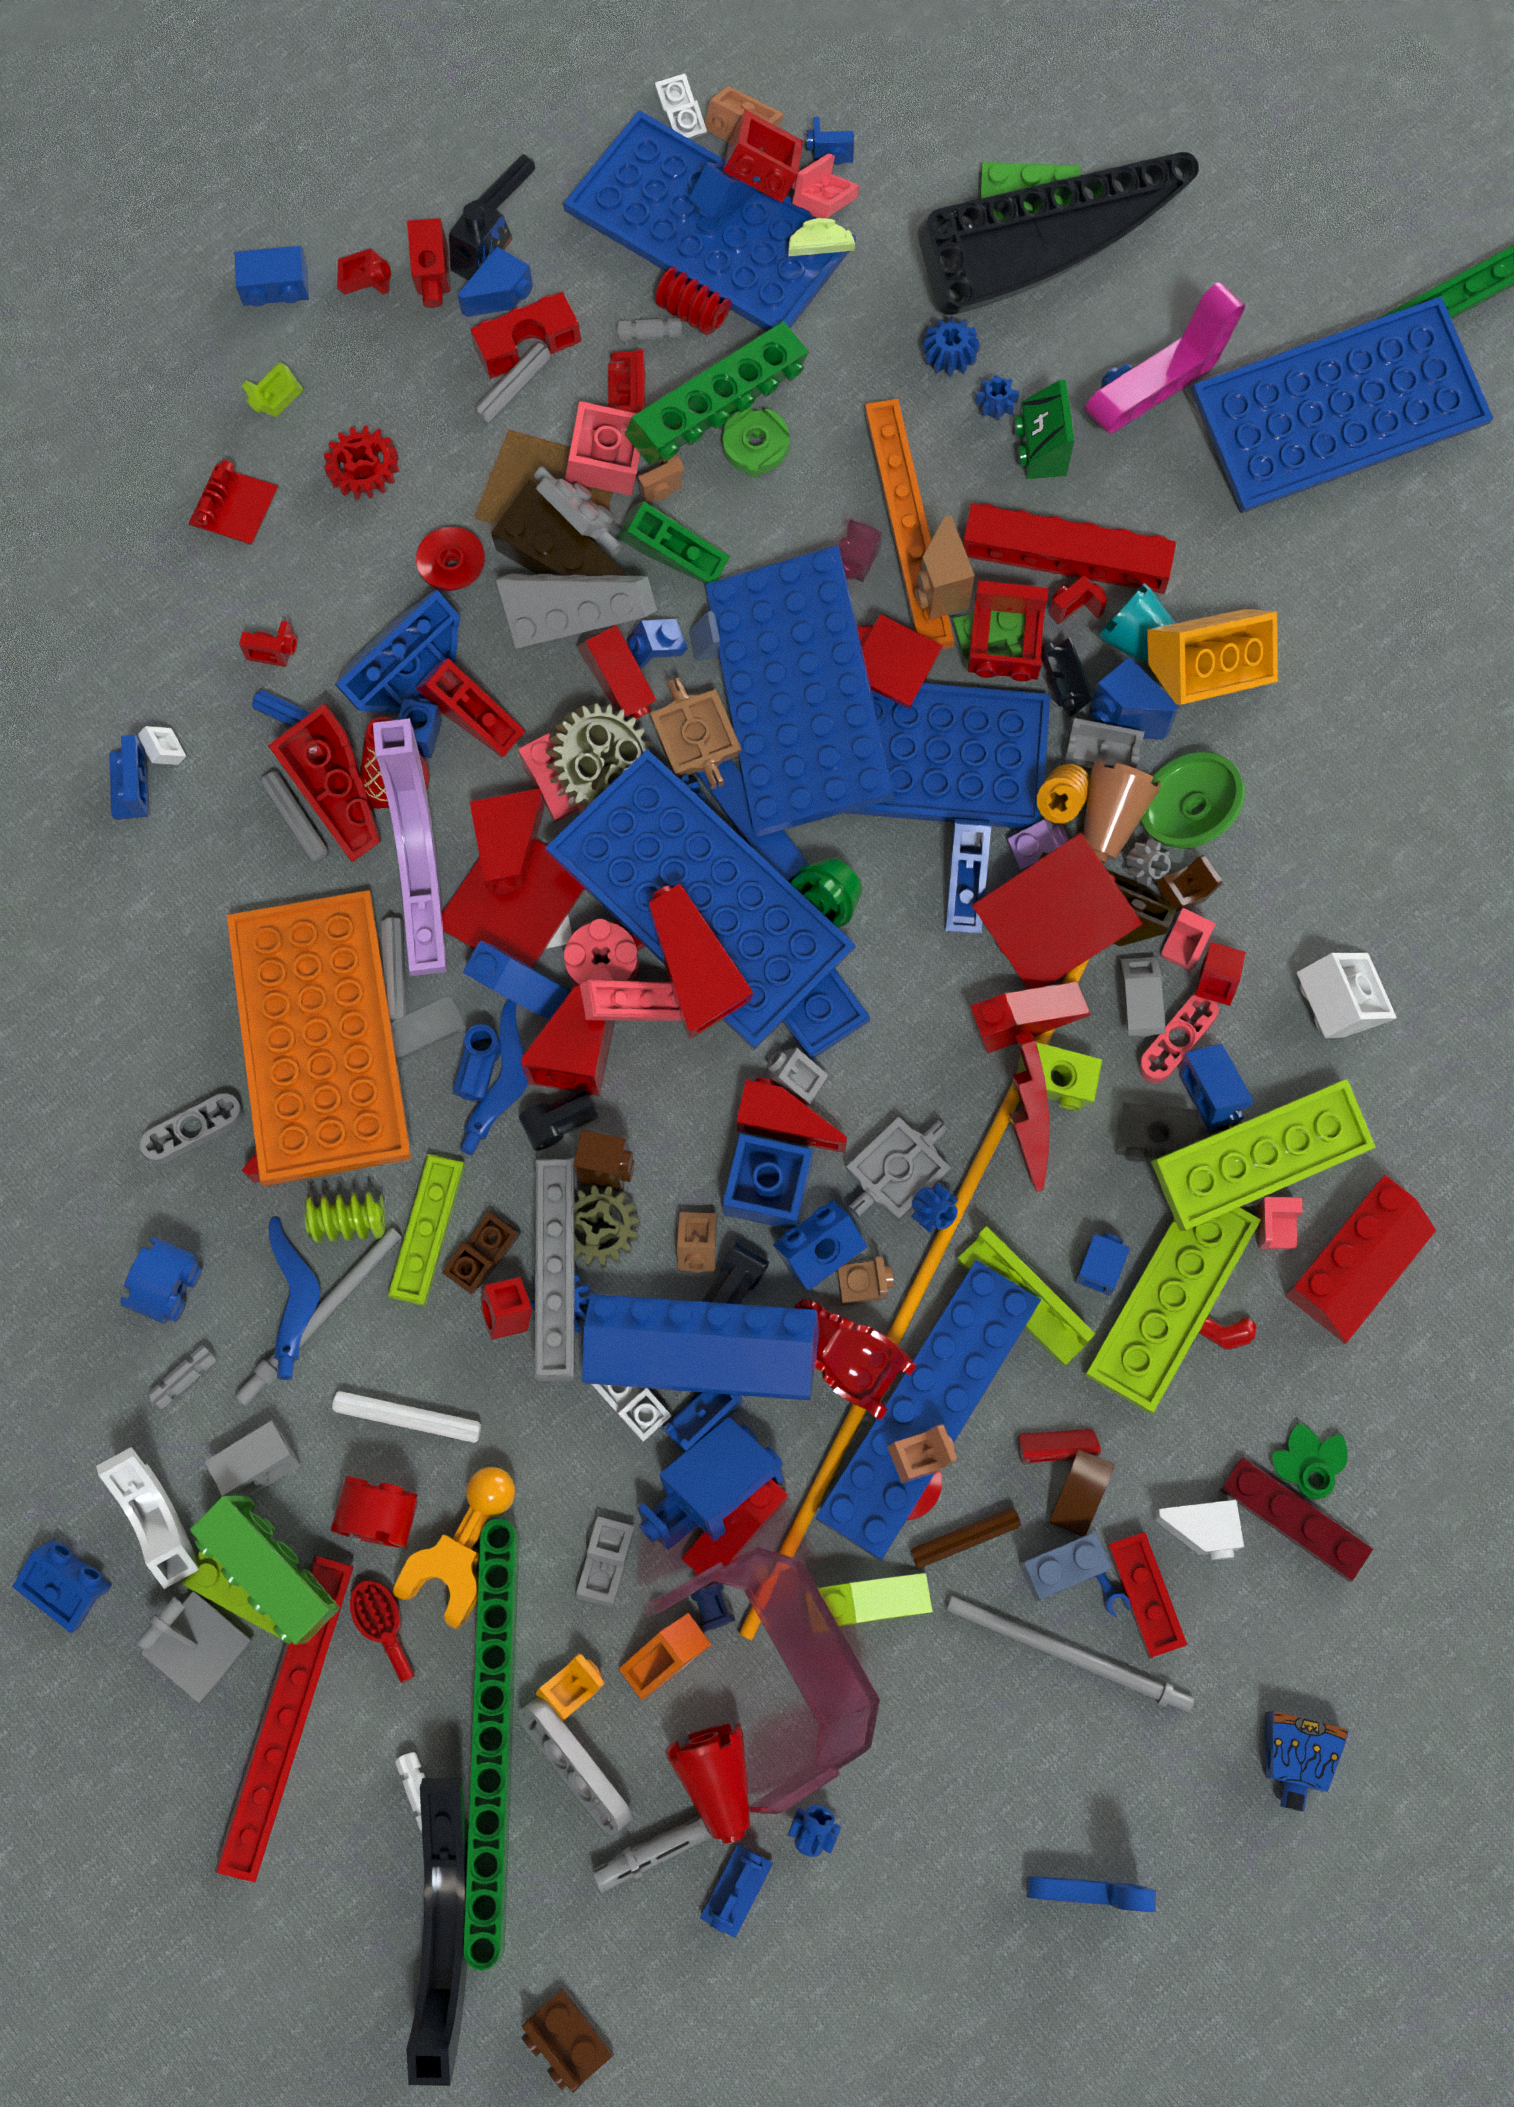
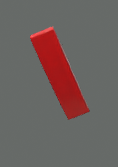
M1026 1032L1015 1036L1026 1071L1012 1075L1022 1110L1010 1113L1009 1117L1030 1182L1036 1192L1044 1190L1049 1156V1107L1045 1075L1037 1043L1032 1034Z

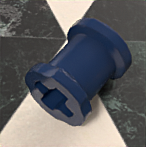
M723 1583L714 1584L690 1594L691 1599L696 1601L704 1622L701 1626L703 1632L735 1621L734 1614H729L722 1594V1591L725 1589Z

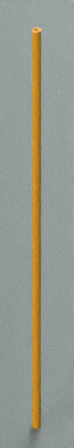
M1090 959L1068 972L1062 984L1079 982ZM1055 1029L1037 1035L1034 1039L1038 1043L1048 1045ZM1014 1081L956 1195L958 1201L954 1205L957 1207L958 1212L955 1221L948 1228L939 1229L886 1335L898 1345L1010 1121L1009 1114L1015 1111L1020 1101L1017 1091L1013 1090ZM852 1404L738 1633L748 1640H753L866 1412L865 1409L855 1404Z

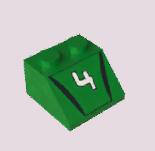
M1058 380L1023 400L1019 415L1014 416L1015 436H1021L1022 445L1018 446L1019 467L1025 466L1026 479L1067 476L1074 445V434L1066 380Z

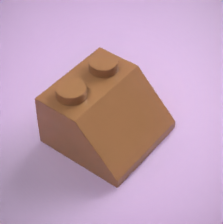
M952 515L945 516L922 557L921 571L917 572L919 586L915 589V597L919 608H925L929 620L969 609L975 575Z

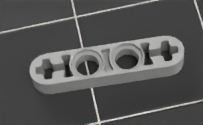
M539 1697L534 1698L519 1710V1719L522 1726L597 1824L610 1835H616L632 1820V1814L628 1805L557 1713L545 1700Z

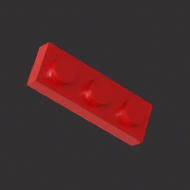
M1146 1532L1108 1544L1107 1548L1125 1596L1129 1599L1130 1610L1148 1658L1187 1646L1188 1644Z

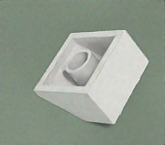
M1331 953L1297 972L1301 981V992L1310 1002L1315 1014V1024L1325 1038H1344L1397 1018L1368 953Z

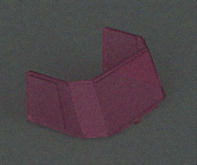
M756 1547L724 1565L722 1562H719L692 1575L645 1603L647 1610L641 1614L643 1618H647L661 1613L713 1581L744 1590L820 1725L813 1765L749 1805L751 1813L780 1814L840 1775L839 1769L871 1748L880 1699L803 1562L780 1553Z

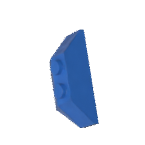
M434 590L402 613L349 663L336 681V687L358 711L399 713L403 699L415 701V699L423 697L415 688L438 662L448 658L455 664L458 627L460 624L459 614L438 590Z

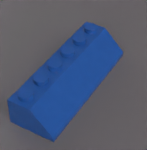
M590 1294L584 1322L582 1381L586 1384L810 1401L819 1342L817 1310Z

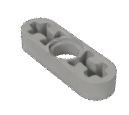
M228 1093L218 1094L145 1132L140 1141L141 1152L155 1164L167 1163L238 1126L244 1116L243 1107L233 1095ZM226 1104L229 1108L234 1107L230 1110L231 1117L228 1119H224L221 1115L217 1116L221 1113L220 1106ZM206 1112L211 1118H213L211 1119V1121L215 1124V1126L212 1128L210 1127V1124L207 1121V1119L203 1116V1114ZM189 1120H199L202 1124L201 1132L193 1138L185 1137L182 1132L184 1124ZM173 1129L176 1137L182 1142L177 1145L172 1139L174 1137L169 1133ZM157 1138L166 1142L163 1145L164 1151L160 1154L155 1150H151L155 1147L154 1140Z

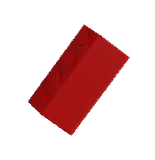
M1384 1175L1362 1199L1285 1297L1346 1344L1436 1232V1229L1416 1198L1388 1176Z

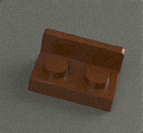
M563 1988L521 2025L526 2032L522 2035L524 2043L535 2056H538L540 2053L543 2054L551 2065L547 2070L549 2075L562 2090L568 2087L574 2093L581 2084L614 2055Z

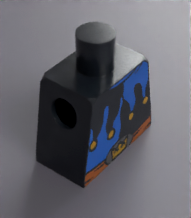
M478 200L465 205L462 216L449 233L450 269L452 272L469 281L496 247L502 250L507 248L512 241V235L503 214Z

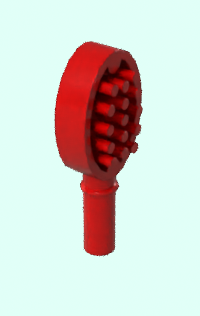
M375 1581L360 1582L352 1591L350 1598V1612L353 1622L364 1637L382 1644L384 1652L387 1653L400 1683H405L414 1678L415 1675L402 1650L401 1642L397 1638L402 1625V1615L398 1601L384 1585Z

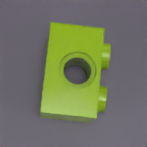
M1036 1042L1045 1075L1047 1099L1058 1101L1059 1107L1073 1111H1079L1081 1108L1095 1101L1102 1059ZM1021 1055L1017 1073L1026 1071ZM1052 1070H1056L1062 1075V1087L1053 1083L1051 1079Z

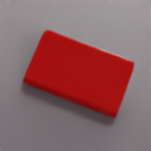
M1091 1429L1025 1433L1018 1436L1020 1462L1022 1464L1074 1460L1078 1450L1096 1457L1101 1453V1446L1097 1436Z

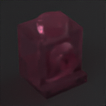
M850 519L847 526V538H842L839 548L847 579H856L864 582L881 549L882 532Z

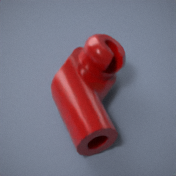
M1207 1317L1198 1333L1223 1349L1231 1350L1249 1345L1256 1337L1257 1326L1253 1320L1242 1318L1239 1320V1323L1224 1327Z

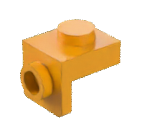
M579 1653L566 1667L542 1685L535 1694L545 1700L564 1722L595 1696L604 1685V1681L601 1678L598 1667Z

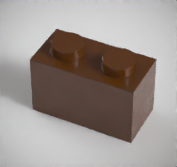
M581 1130L573 1167L580 1184L605 1189L609 1186L612 1187V1190L622 1192L624 1183L631 1182L635 1161L632 1160L633 1152L629 1151L626 1139Z

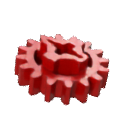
M364 426L362 432L357 433L354 427H350L349 436L339 432L338 437L340 441L338 444L335 442L328 443L331 453H324L326 462L324 469L332 487H339L343 496L353 491L355 499L359 500L361 493L366 492L369 499H371L375 489H378L381 493L386 492L384 488L385 482L394 484L393 473L399 472L397 463L399 458L396 448H393L390 437L383 439L381 430L378 429L373 434H370L368 426ZM379 452L383 455V463L379 462ZM341 462L344 463V473H342L340 470Z

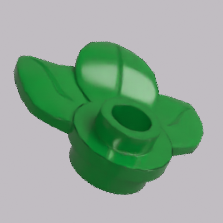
M1299 1423L1294 1427L1288 1438V1451L1282 1450L1272 1453L1273 1466L1276 1473L1283 1480L1296 1484L1299 1491L1305 1497L1313 1500L1323 1499L1331 1494L1335 1487V1475L1341 1472L1347 1464L1348 1451L1346 1441L1342 1434H1338L1321 1443L1313 1431ZM1310 1474H1317L1320 1477L1321 1485L1319 1487H1313L1309 1483L1308 1478Z

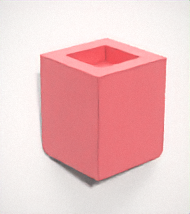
M1183 908L1162 949L1161 957L1193 971L1216 923Z
M1264 1197L1257 1205L1258 1218L1261 1219L1258 1225L1259 1249L1294 1250L1297 1247V1218L1303 1213L1302 1198Z

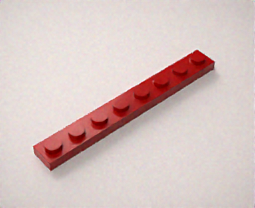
M319 1556L313 1557L309 1571L340 1609L307 1643L295 1645L293 1642L291 1644L286 1643L214 1870L218 1874L256 1882L354 1568L353 1566Z

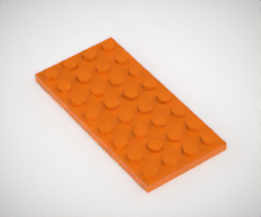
M370 890L226 915L259 1178L262 1186L411 1160Z

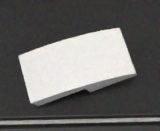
M686 74L655 82L654 89L668 127L689 139L707 134L697 100L694 101Z
M591 1384L643 1442L671 1417V1414L648 1388Z

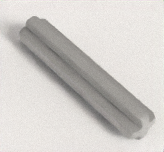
M540 342L536 343L475 407L478 418L485 423L490 422L550 359V351Z
M272 771L263 776L261 782L311 861L316 863L328 856L326 846L278 772Z
M388 917L381 923L383 973L391 1022H400L406 1017L403 921L400 918Z

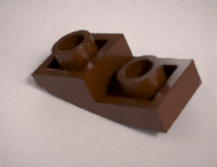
M488 1211L469 1240L460 1245L442 1273L470 1294H474L501 1262L521 1233L495 1213Z
M1078 1450L1051 1513L1049 1523L1085 1537L1115 1464Z

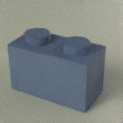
M1096 1532L1025 1561L1020 1565L1036 1602L1112 1569Z

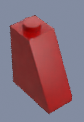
M617 625L576 646L616 711L623 709L624 718L630 715L631 718L634 717L635 719L651 712L649 704L657 700Z
M538 788L471 801L470 808L487 892L497 895L512 893L516 888L523 887L544 812L541 790Z

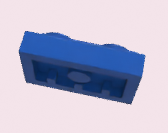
M136 735L121 736L122 749H117V752L109 754L111 815L115 820L149 817L145 749Z
M52 1540L32 1551L12 1587L68 1632L72 1633L80 1628L96 1599L106 1594L111 1584L102 1577L97 1569L87 1566L73 1555L69 1547Z

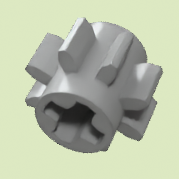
M1148 839L1146 845L1136 842L1135 847L1126 856L1129 867L1127 874L1137 877V883L1147 886L1150 885L1152 880L1158 882L1171 869L1170 850L1161 848V842Z

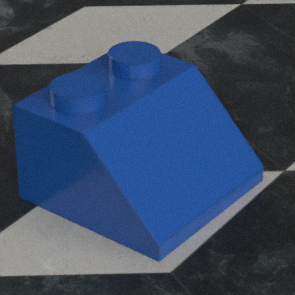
M1129 657L1098 682L1090 713L1094 722L1143 731V739L1164 740L1169 735L1179 706Z

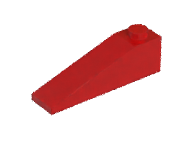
M323 704L270 743L268 747L351 862H354L381 842V838L347 733L328 706Z

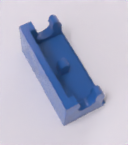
M1223 1044L1185 1052L1179 1076L1207 1129L1213 1131L1217 1127L1233 1124L1244 1119L1242 1111L1237 1110L1251 1107L1253 1098Z
M698 1392L662 1427V1430L685 1453L743 1404L742 1397L740 1395Z

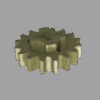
M592 1186L591 1195L586 1196L582 1190L577 1191L579 1201L575 1203V1229H578V1232L585 1233L586 1245L583 1246L575 1237V1261L585 1256L586 1267H591L594 1260H599L602 1268H606L607 1259L611 1257L614 1262L620 1263L618 1253L623 1251L631 1254L632 1249L628 1241H638L639 1239L638 1233L631 1230V1228L640 1226L639 1218L629 1217L636 1211L633 1204L624 1206L626 1201L625 1194L621 1193L614 1198L612 1187L609 1186L604 1194H599L596 1186ZM596 1204V1207L590 1211L582 1212L585 1208ZM612 1208H615L621 1214L624 1225L612 1219ZM600 1220H604L607 1229L602 1228L598 1234H594L591 1225H598ZM616 1241L613 1246L601 1250L605 1244Z

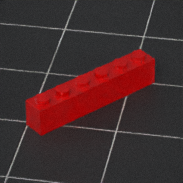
M971 503L963 547L968 558L1081 578L1085 575L1091 581L1139 589L1145 583L1153 592L1165 594L1170 579L1176 541L1168 540L1161 535L1146 536L1135 534L1128 529L1114 530L1103 528L1091 522L1081 524L1065 521L1058 516L1043 517L1032 515L1025 510L1011 511L997 508L992 504L984 503L978 505Z

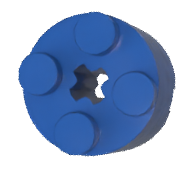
M153 1236L149 1239L153 1245L152 1248L149 1250L143 1247L130 1269L124 1287L131 1290L128 1299L121 1296L120 1304L127 1309L162 1324H166L169 1320L177 1322L186 1306V1301L181 1299L188 1286L195 1287L203 1268L198 1266L196 1254Z

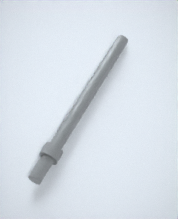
M390 1228L318 1305L302 1334L300 1347L402 1238L393 1228ZM274 1354L267 1362L263 1359L253 1370L255 1372L254 1376L235 1395L245 1406L266 1384L270 1386L277 1379L278 1360L274 1359Z

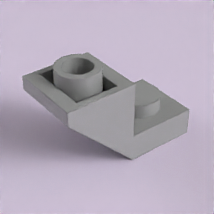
M1158 958L1121 959V975L1125 991L1124 1015L1128 1036L1138 1035L1147 1037L1153 1034H1165L1162 977Z

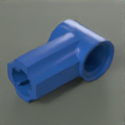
M478 1024L472 1026L465 1035V1049L453 1088V1094L465 1100L484 1102L495 1062L501 1055V1045L495 1031L485 1024ZM489 1039L492 1041L491 1046L487 1050H474V1046L479 1040Z

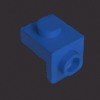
M813 117V129L807 130V151H814V162L830 153L835 156L834 165L853 163L854 132H821L820 117Z
M676 619L641 620L627 638L628 647L639 668H644L652 658L682 656L688 649Z
M669 1497L652 1510L644 1503L637 1508L642 1519L639 1527L644 1535L652 1543L658 1540L667 1550L698 1526Z

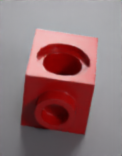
M1210 942L1200 969L1195 996L1231 1006L1241 980L1246 952Z
M521 1277L484 1285L480 1309L491 1340L527 1332L532 1307Z

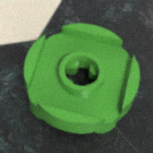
M753 407L748 408L742 413L736 412L728 419L724 427L722 437L724 455L733 467L745 472L750 477H759L763 473L776 469L786 459L790 450L789 429L785 420L773 410L764 408V412L759 410L753 411ZM753 436L757 439L762 436L764 439L761 445L753 446L750 445L749 437Z

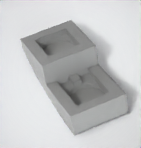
M597 1516L587 1549V1558L576 1591L577 1599L614 1608L635 1526Z

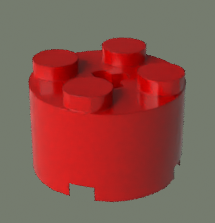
M345 1476L330 1531L349 1538L350 1534H353L354 1537L360 1538L361 1541L395 1548H407L418 1504V1494L404 1491L403 1487L380 1482V1485L376 1486L368 1484V1481L364 1479Z

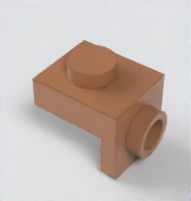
M677 453L666 462L661 459L662 466L638 476L640 495L647 504L653 501L664 500L672 492L682 488L681 474L685 470Z
M943 1424L937 1425L925 1433L894 1442L887 1447L902 1484L939 1472L957 1461L954 1443L947 1434Z

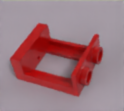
M978 580L974 602L968 673H976V675L983 678L995 676L1011 677L1019 682H1026L1031 679L1038 680L1042 666L1040 657L1044 613L1049 588ZM991 611L1026 614L1022 658L988 654Z

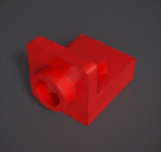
M371 248L338 259L337 289L344 295L373 286L382 295L389 293L390 266L386 260L381 258Z
M281 621L276 638L261 631H257L254 634L242 632L239 645L246 660L286 667L289 656H293L296 652L297 636L294 635L288 621Z

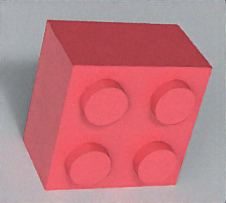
M579 401L565 481L573 484L578 482L583 486L631 496L640 453L624 434L631 418L637 413Z

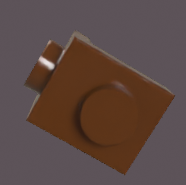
M1201 855L1188 867L1163 876L1156 885L1167 902L1177 909L1175 912L1177 913L1182 911L1183 908L1187 909L1205 902L1223 882L1207 857Z

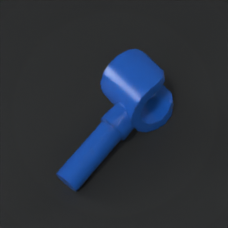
M1103 1573L1096 1576L1106 1596L1104 1599L1105 1610L1117 1617L1112 1609V1602L1118 1597L1122 1599L1124 1607L1130 1610L1131 1605L1128 1597L1116 1592L1106 1574Z

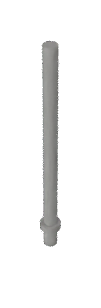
M952 1596L946 1609L948 1612L1157 1699L1158 1705L1166 1707L1168 1704L1187 1713L1191 1711L1194 1698L1174 1690V1685L1165 1682L1164 1685L956 1597Z

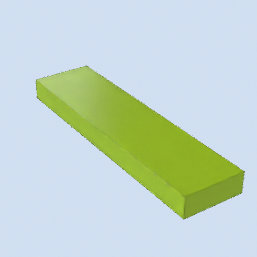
M428 1154L389 1289L388 1297L390 1299L426 1307L465 1168L464 1162Z

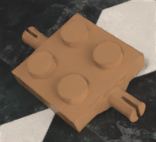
M675 678V684L672 679L667 683V686L671 691L674 701L667 707L650 713L654 729L675 776L681 778L684 774L689 775L704 771L710 788L717 789L716 782L718 787L725 784L717 766L722 762L738 757V752L742 751L716 689L700 695H687L681 678Z

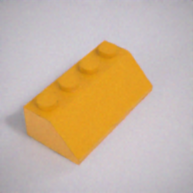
M1242 609L1148 629V665L1172 700L1178 705L1278 682L1277 612Z

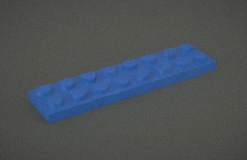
M976 1260L913 1360L917 1368L912 1375L905 1373L885 1405L888 1408L887 1413L883 1419L877 1418L815 1519L882 1561L935 1475L933 1473L902 1484L887 1447L894 1442L925 1433L941 1424L944 1425L947 1434L954 1443L1041 1299Z

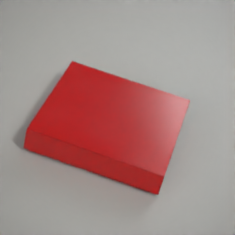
M880 614L862 646L871 690L910 709L941 653L943 645Z

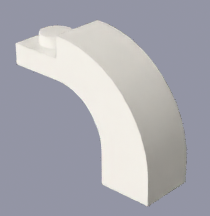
M130 1447L97 1465L99 1477L118 1501L135 1530L142 1548L145 1564L161 1586L166 1589L198 1571L199 1567L192 1545L168 1495L148 1464H143L134 1449Z

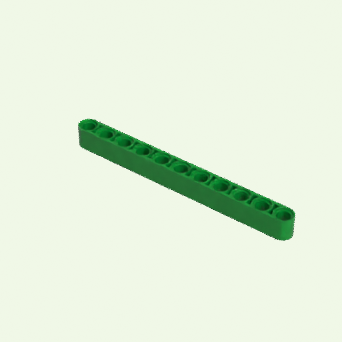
M493 1519L486 1523L480 1536L464 1928L465 1960L473 1969L480 1971L488 1970L497 1964L503 1957L505 1950L520 1540L516 1528L503 1519ZM498 1528H506L510 1533L509 1542L503 1548H493L491 1545V1535ZM497 1567L506 1568L509 1576L507 1583L501 1588H493L489 1583V1575ZM500 1606L505 1609L507 1619L503 1626L494 1629L488 1624V1613L494 1607ZM499 1646L505 1652V1662L501 1667L491 1669L486 1663V1654L491 1648ZM491 1687H499L504 1694L502 1705L495 1710H490L484 1702L485 1693ZM492 1727L497 1728L502 1734V1744L495 1751L486 1749L482 1740L486 1730ZM488 1769H495L501 1778L499 1788L492 1793L487 1792L481 1785V1777ZM487 1810L493 1811L499 1818V1827L493 1834H487L480 1828V1817ZM485 1852L491 1853L497 1859L498 1867L492 1876H485L478 1869V1859ZM482 1895L490 1896L496 1903V1911L492 1918H483L476 1910L477 1900ZM480 1938L488 1939L494 1945L495 1952L490 1961H482L475 1954V1943Z

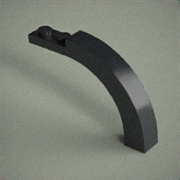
M422 1778L420 1784V1804L424 1858V1928L417 2001L406 2048L408 2085L450 2086L460 2037L467 1962L464 1957L468 1842H466L463 1778Z

